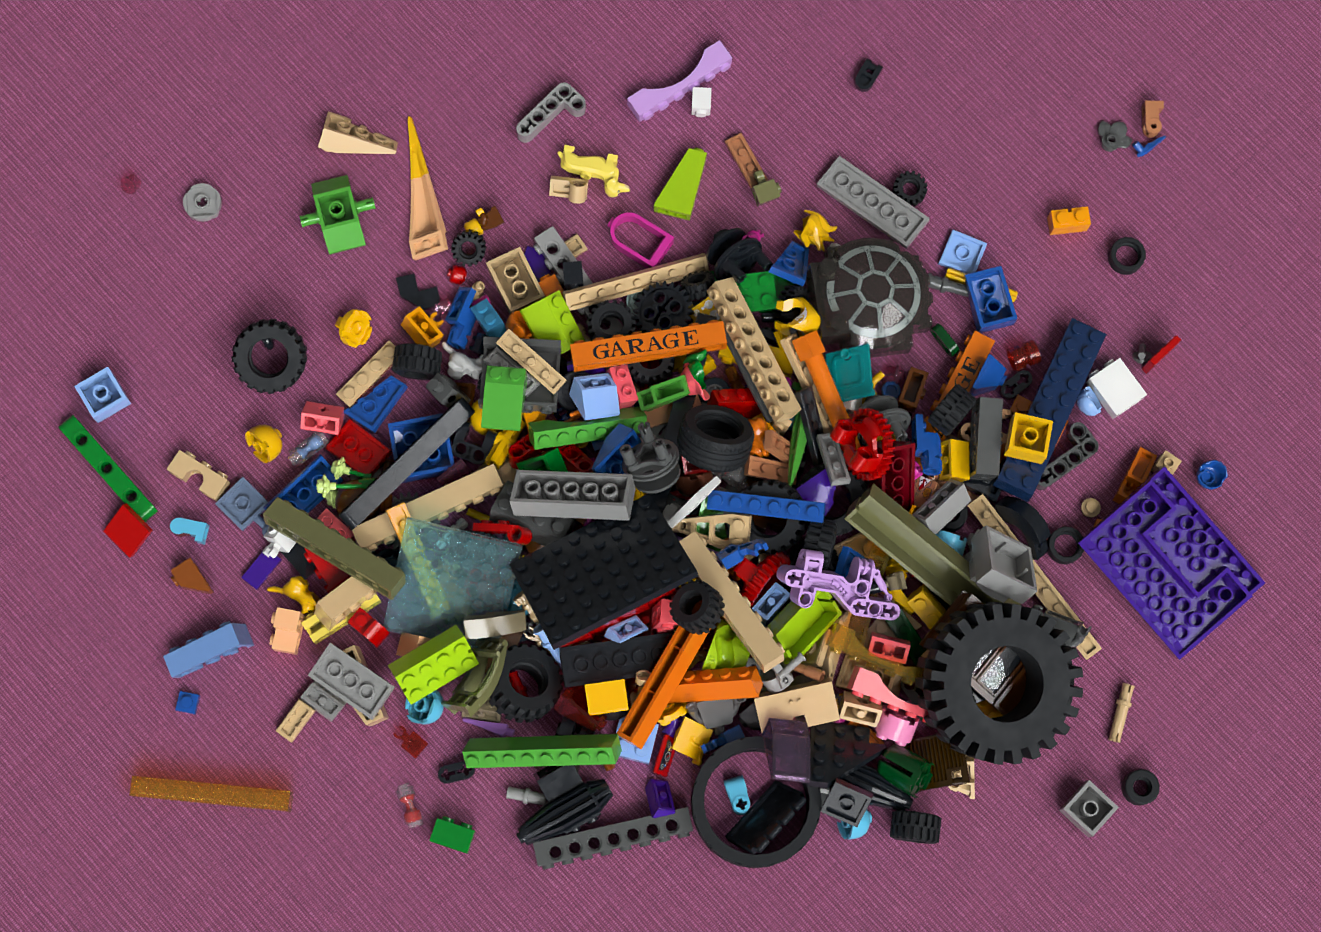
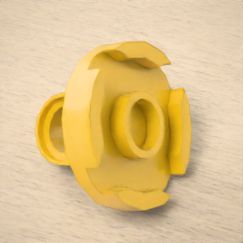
M359 309L350 310L344 317L339 316L334 324L339 329L342 342L354 348L360 344L364 345L372 332L369 322L371 317L367 312Z

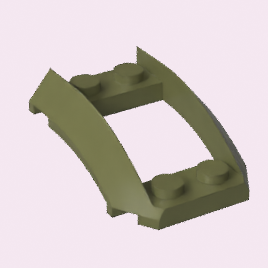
M488 637L482 641L478 648H473L472 651L479 665L466 672L461 682L452 691L454 695L448 701L443 700L441 704L454 715L458 711L466 712L471 718L489 699L498 684L504 667L508 642L502 638ZM488 658H493L488 674L486 675L484 681L481 683L488 663Z

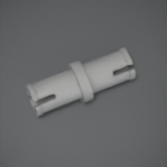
M511 786L508 787L506 799L523 801V804L544 805L547 802L544 793L534 792L529 788L524 790Z

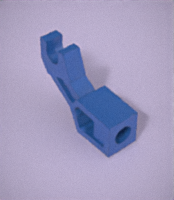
M756 539L738 545L730 544L718 552L716 556L721 565L728 570L743 561L745 555L757 557L760 549L766 551L769 548L763 539Z
M737 725L718 735V739L702 745L701 749L705 754L722 747L726 743L744 738L745 735L740 725Z

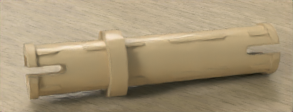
M1122 683L1119 700H1116L1117 708L1108 738L1110 741L1121 742L1128 709L1132 705L1130 701L1133 689L1135 688L1133 685L1130 686V684Z

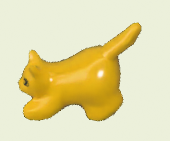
M302 576L291 577L283 588L276 586L267 588V591L285 594L287 597L299 602L302 614L315 612L316 604L321 600L314 592L308 590L309 582Z

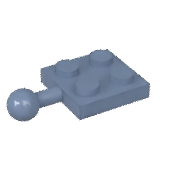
M242 477L215 504L242 531L255 521L262 528L263 536L266 534L269 526L265 524L264 519L260 515L265 511L263 507L268 501Z

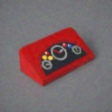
M665 734L653 769V774L663 777L668 776L675 750L671 748L674 738Z

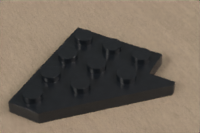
M832 722L810 726L807 786L820 788L832 786L836 778L843 779L883 754L886 745L869 743V727Z

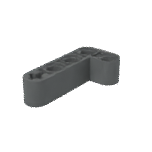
M1076 422L1067 430V438L1074 447L1046 466L1041 479L1048 474L1050 477L1045 482L1041 483L1039 481L1036 489H1047L1098 451L1099 444L1083 423ZM1073 429H1078L1081 432V436H1075ZM1084 444L1091 445L1092 452L1086 451ZM1069 455H1075L1077 462H1071ZM1054 466H1060L1062 473H1056Z

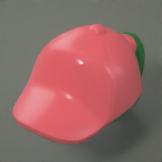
M706 349L685 358L683 362L684 369L680 376H686L690 390L689 395L699 394L705 401L710 398L709 393L705 390L704 370L701 361L706 357Z

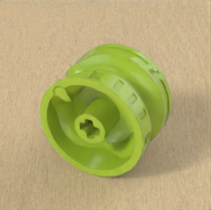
M723 619L717 627L702 670L746 666L750 653L728 622Z

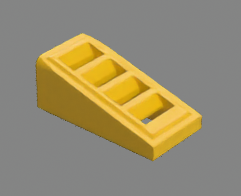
M887 588L888 593L892 594V601L909 615L915 612L907 603L908 598L901 589L889 591Z

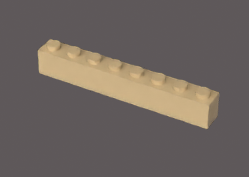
M492 464L405 505L415 527L422 529L431 525V521L435 519L443 520L447 518L448 514L453 511L460 512L465 510L468 504H478L484 501V497L490 494L491 496L500 494L504 484L496 466ZM387 513L366 521L352 530L358 545L361 548L369 549L371 552L378 549L377 546L384 543L387 545L394 542L397 537Z
M693 532L680 540V544L698 572L699 576L696 578L709 584L723 597L724 600L722 602L725 603V608H722L724 611L723 617L761 670L766 673L783 662L784 648L779 642L776 643L772 638L774 635L769 627L765 628L763 626L759 613L752 611L750 601L746 596L742 597L739 593L740 588L735 581L731 582L728 578L729 573L724 566L720 567L716 554L707 549L705 539L702 536H698L696 532Z

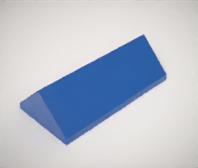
M319 455L263 508L266 511L278 497L283 501H289L298 510L302 509L309 513L324 499L321 493H317V480L322 479L323 474H326L330 482H336V484H340L343 479L339 477L338 480H335L334 474L331 473L330 464Z

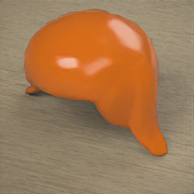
M520 310L513 311L506 321V331L510 329L519 338L530 339L532 334Z

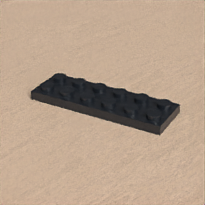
M675 632L634 637L621 643L605 641L559 648L564 688L636 678V673L640 670H647L652 673Z

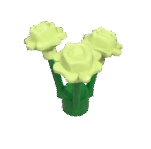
M341 457L340 460H335L332 463L331 473L334 474L335 480H338L343 474H352L362 477L363 479H359V482L362 484H336V482H330L326 474H323L322 479L317 480L316 489L317 493H321L323 498H326L327 504L334 509L336 508L335 497L338 491L337 488L365 489L376 478H372V474L351 470L350 467L346 466L344 457Z

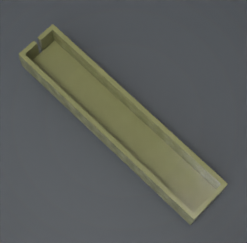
M874 483L848 507L844 518L847 522L949 605L953 603L962 590L966 593H972L983 604H986V602L1003 603L984 593L974 581L970 580L969 562ZM1008 598V599L1004 602V603H1011V604H1019L1018 602H1016V601H1014V600H1012V599H1010V598Z

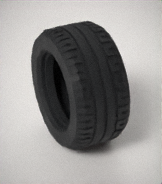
M700 405L692 408L683 416L677 437V446L682 456L696 467L712 472H731L746 464L755 434L750 422L740 413L719 405Z

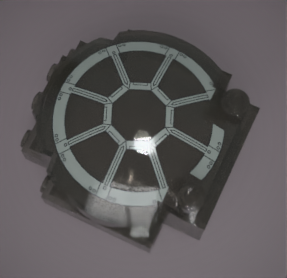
M861 238L847 242L842 246L827 247L824 251L825 259L822 262L810 263L807 268L806 285L807 291L810 292L808 297H811L809 303L820 315L821 324L817 332L823 345L839 343V348L842 350L869 344L870 358L906 354L913 347L912 335L928 332L932 326V317L928 314V308L933 303V294L929 292L928 287L930 285L929 274H926V270L923 268L922 261H919L918 255L912 256L908 251H900L899 245L895 244L893 239Z

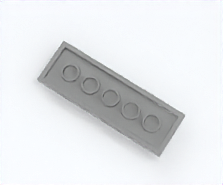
M841 156L836 159L817 183L818 188L906 249L929 222V217Z

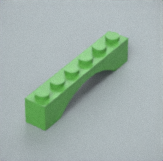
M640 406L621 409L619 416L590 421L559 422L542 420L529 422V440L534 450L604 440L619 424L632 428L636 434H640L638 425L643 422L645 426L647 415L644 411H641Z

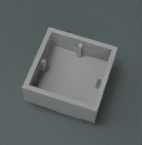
M987 525L971 538L973 558L969 562L970 580L974 581L984 593L1003 603L1010 598L1023 604L1037 592L1032 552L1029 546Z

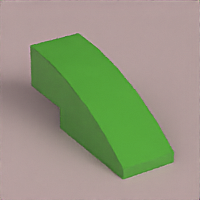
M682 375L650 386L649 389L637 392L636 394L641 411L648 412L689 395L690 390L686 376Z

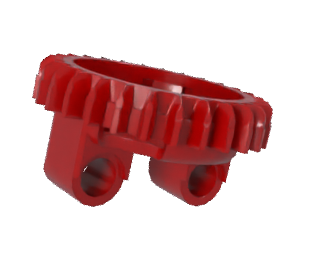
M870 408L854 410V414H849V419H839L830 433V437L836 443L843 445L841 447V450H844L843 457L848 465V471L853 470L852 475H857V479H862L863 481L881 478L882 475L887 473V470H890L889 464L893 463L891 457L895 456L893 454V449H895L893 441L895 440L892 439L894 432L890 431L891 425L887 424L888 419L883 418L884 415L879 413L878 410ZM860 433L868 446L858 447L856 450V436ZM878 436L883 438L881 440L883 453L880 454L877 452Z
M780 552L775 555H769L757 566L744 557L743 561L732 568L737 573L736 576L744 581L740 594L742 597L746 596L751 603V609L775 582L779 585L781 584V581L777 578V570L780 566L790 565L791 563L790 558L784 553Z

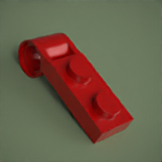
M481 520V523H473V531L507 534L509 541L513 543L527 545L532 540L530 529L519 525H510V521L498 520V523H493L491 520Z

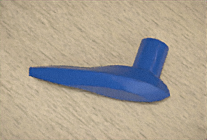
M1162 136L1144 146L1139 141H1135L1132 146L1137 151V157H1142L1149 153L1166 136Z

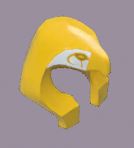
M795 297L785 301H777L776 309L781 311H789L795 307L801 308L800 315L791 323L785 324L778 320L774 321L775 329L780 333L789 336L791 335L789 330L794 328L798 331L799 336L814 332L820 327V315L805 298Z

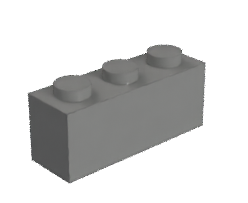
M949 479L912 516L934 534H937L971 501L964 483Z

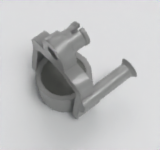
M798 652V655L787 665L781 662L766 673L756 663L766 690L769 693H777L787 688L794 680L791 671L802 661H806V659Z

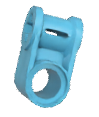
M743 775L724 780L726 793L730 799L733 811L738 815H744L750 808V800ZM738 801L746 803V805L744 806V810H741L740 807H736L738 805Z

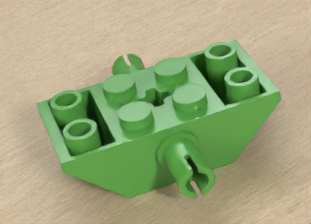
M348 175L311 184L317 210L314 213L299 216L302 228L317 223L321 224L329 255L365 246L366 243L358 215H360V212L376 209L373 197L356 202Z

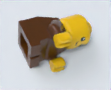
M493 206L488 213L479 208L476 210V213L480 218H473L464 223V228L466 232H469V229L474 233L477 231L480 236L483 235L484 231L494 229L505 222L496 206Z

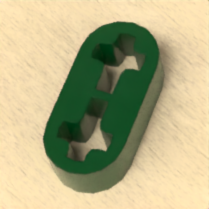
M937 323L930 328L932 336L950 357L960 351L955 341L942 325Z

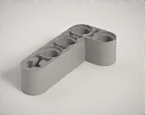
M560 83L518 123L516 128L518 139L524 143L530 142L564 108L574 117L583 116L586 112L584 97L568 83ZM562 91L569 93L567 96L560 95ZM578 103L581 104L582 107L576 109L573 107V105ZM554 104L556 107L549 109L547 105ZM537 116L543 118L539 122L533 120Z

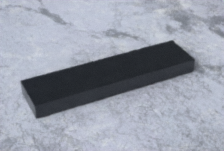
M806 386L796 391L795 396L801 407L800 415L813 465H819L823 463L816 437L817 434H824L813 388L812 386Z

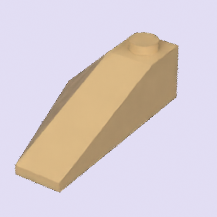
M328 111L318 148L334 153L396 154L398 142L380 133H370L366 126L360 125L358 127L351 123V119Z

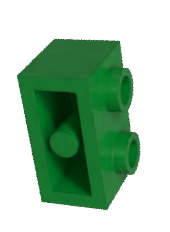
M445 816L442 817V820L437 818L429 841L469 854L476 833L475 830H472L473 826L463 822L461 826L454 824V819Z

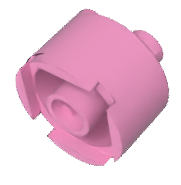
M883 705L880 721L877 727H874L877 731L876 736L883 740L888 738L895 741V744L905 747L907 743L912 741L919 718L916 716V719L904 715L905 710L899 709L897 712Z

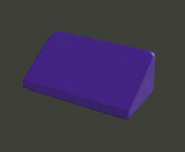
M650 779L645 787L652 818L675 814L676 811L668 781Z

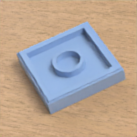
M952 230L938 264L967 274L974 273L978 268L987 243Z

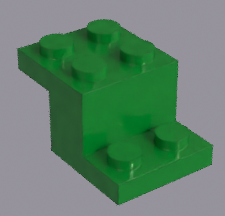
M769 271L746 274L747 277L744 278L742 283H736L750 311H759V313L778 310L776 309V304L780 300L778 298L779 295H782L781 290H785V286L794 285L784 278L769 273Z

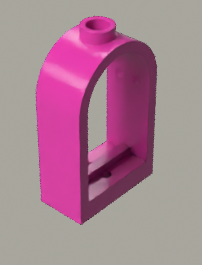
M623 213L616 218L612 217L607 227L611 228L610 238L613 246L619 252L647 269L659 266L674 243L672 235L635 213ZM634 222L662 239L649 259H646L617 240L614 233L620 224Z

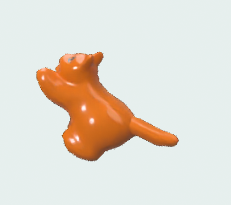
M760 417L749 419L748 421L755 434L749 455L760 458L762 455L769 457V452L763 446L765 430H768L767 422Z

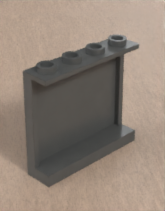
M483 337L484 353L480 399H478L480 409H483L487 371L484 359L498 347L515 361L496 344L501 337ZM520 338L560 374L561 340ZM540 382V385L527 398L525 397L523 413L539 411L543 414H551L552 412H557L558 391L554 395Z

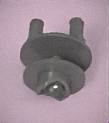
M875 394L874 396L866 397L865 402L857 410L863 408L878 410L879 413L884 415L883 418L888 419L887 424L891 425L890 430L894 432L896 441H905L908 436L905 431L911 422L908 411L898 408V402L893 396ZM858 433L857 437L860 444L868 446L862 435Z
M642 422L638 425L642 442L633 448L629 444L622 445L619 448L623 457L622 469L624 474H632L635 487L640 492L649 494L662 492L674 485L680 477L681 469L678 464L679 450L672 441L662 438L657 439L651 430L650 423L645 422L644 426Z

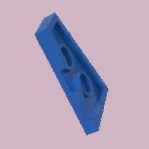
M792 241L775 264L771 266L769 273L784 278L793 284L803 286L807 276L809 248Z
M391 375L376 386L370 394L360 398L357 401L358 403L350 409L347 408L344 414L373 433H376L408 387Z

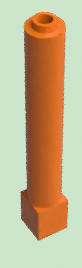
M816 330L792 340L800 362L805 361L830 423L834 428L839 419H849V416L822 354L826 351ZM856 436V450H857L858 447H862V446H861V444H860V442H859L858 437Z

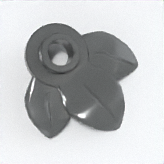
M1102 121L1098 127V134L1102 137L1101 145L1105 151L1111 152L1117 148L1125 149L1133 141L1130 137L1126 136L1127 126L1124 122H1115L1111 126L1106 121Z

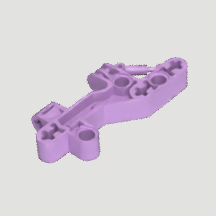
M801 549L795 566L786 564L780 566L777 570V578L786 585L791 586V601L802 608H809L813 604L816 590L830 592L846 611L856 616L895 620L900 614V608L892 602V594L888 593L887 585L880 574V570L875 568L873 559L866 560L854 557L849 573L844 578L833 571L822 570L824 555L821 551ZM873 578L879 589L884 592V598L869 596Z

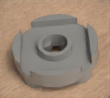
M200 183L193 185L185 193L183 206L191 219L204 222L219 215L222 200L215 188L209 184ZM202 198H205L204 200L207 201V204L203 207L201 205L198 206L197 203L201 202Z

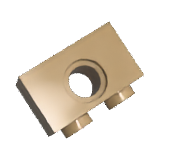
M844 691L839 705L840 719L877 727L883 711L882 702L879 705L869 701L870 697L863 695V698L851 694L852 692Z

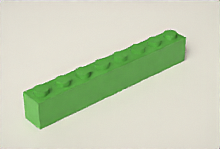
M618 734L470 738L462 753L467 768L616 764L622 749Z

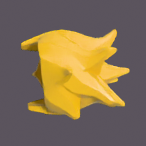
M804 210L805 213L810 215L802 219L803 231L794 230L793 233L804 243L805 247L812 244L816 245L818 251L822 250L825 252L823 241L834 242V239L828 233L836 231L837 226H830L820 213Z

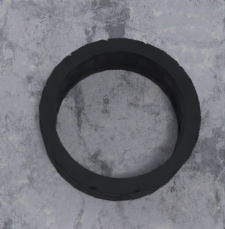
M761 736L744 737L734 740L712 753L699 771L693 785L691 797L692 818L697 832L706 846L721 859L736 866L748 868L770 867L788 860L799 852L814 834L819 822L822 805L820 787L807 786V760L790 745L773 738ZM744 752H763L780 758L796 772L805 791L807 800L806 814L798 834L788 845L769 854H747L729 847L714 833L706 817L704 795L711 774L722 762Z

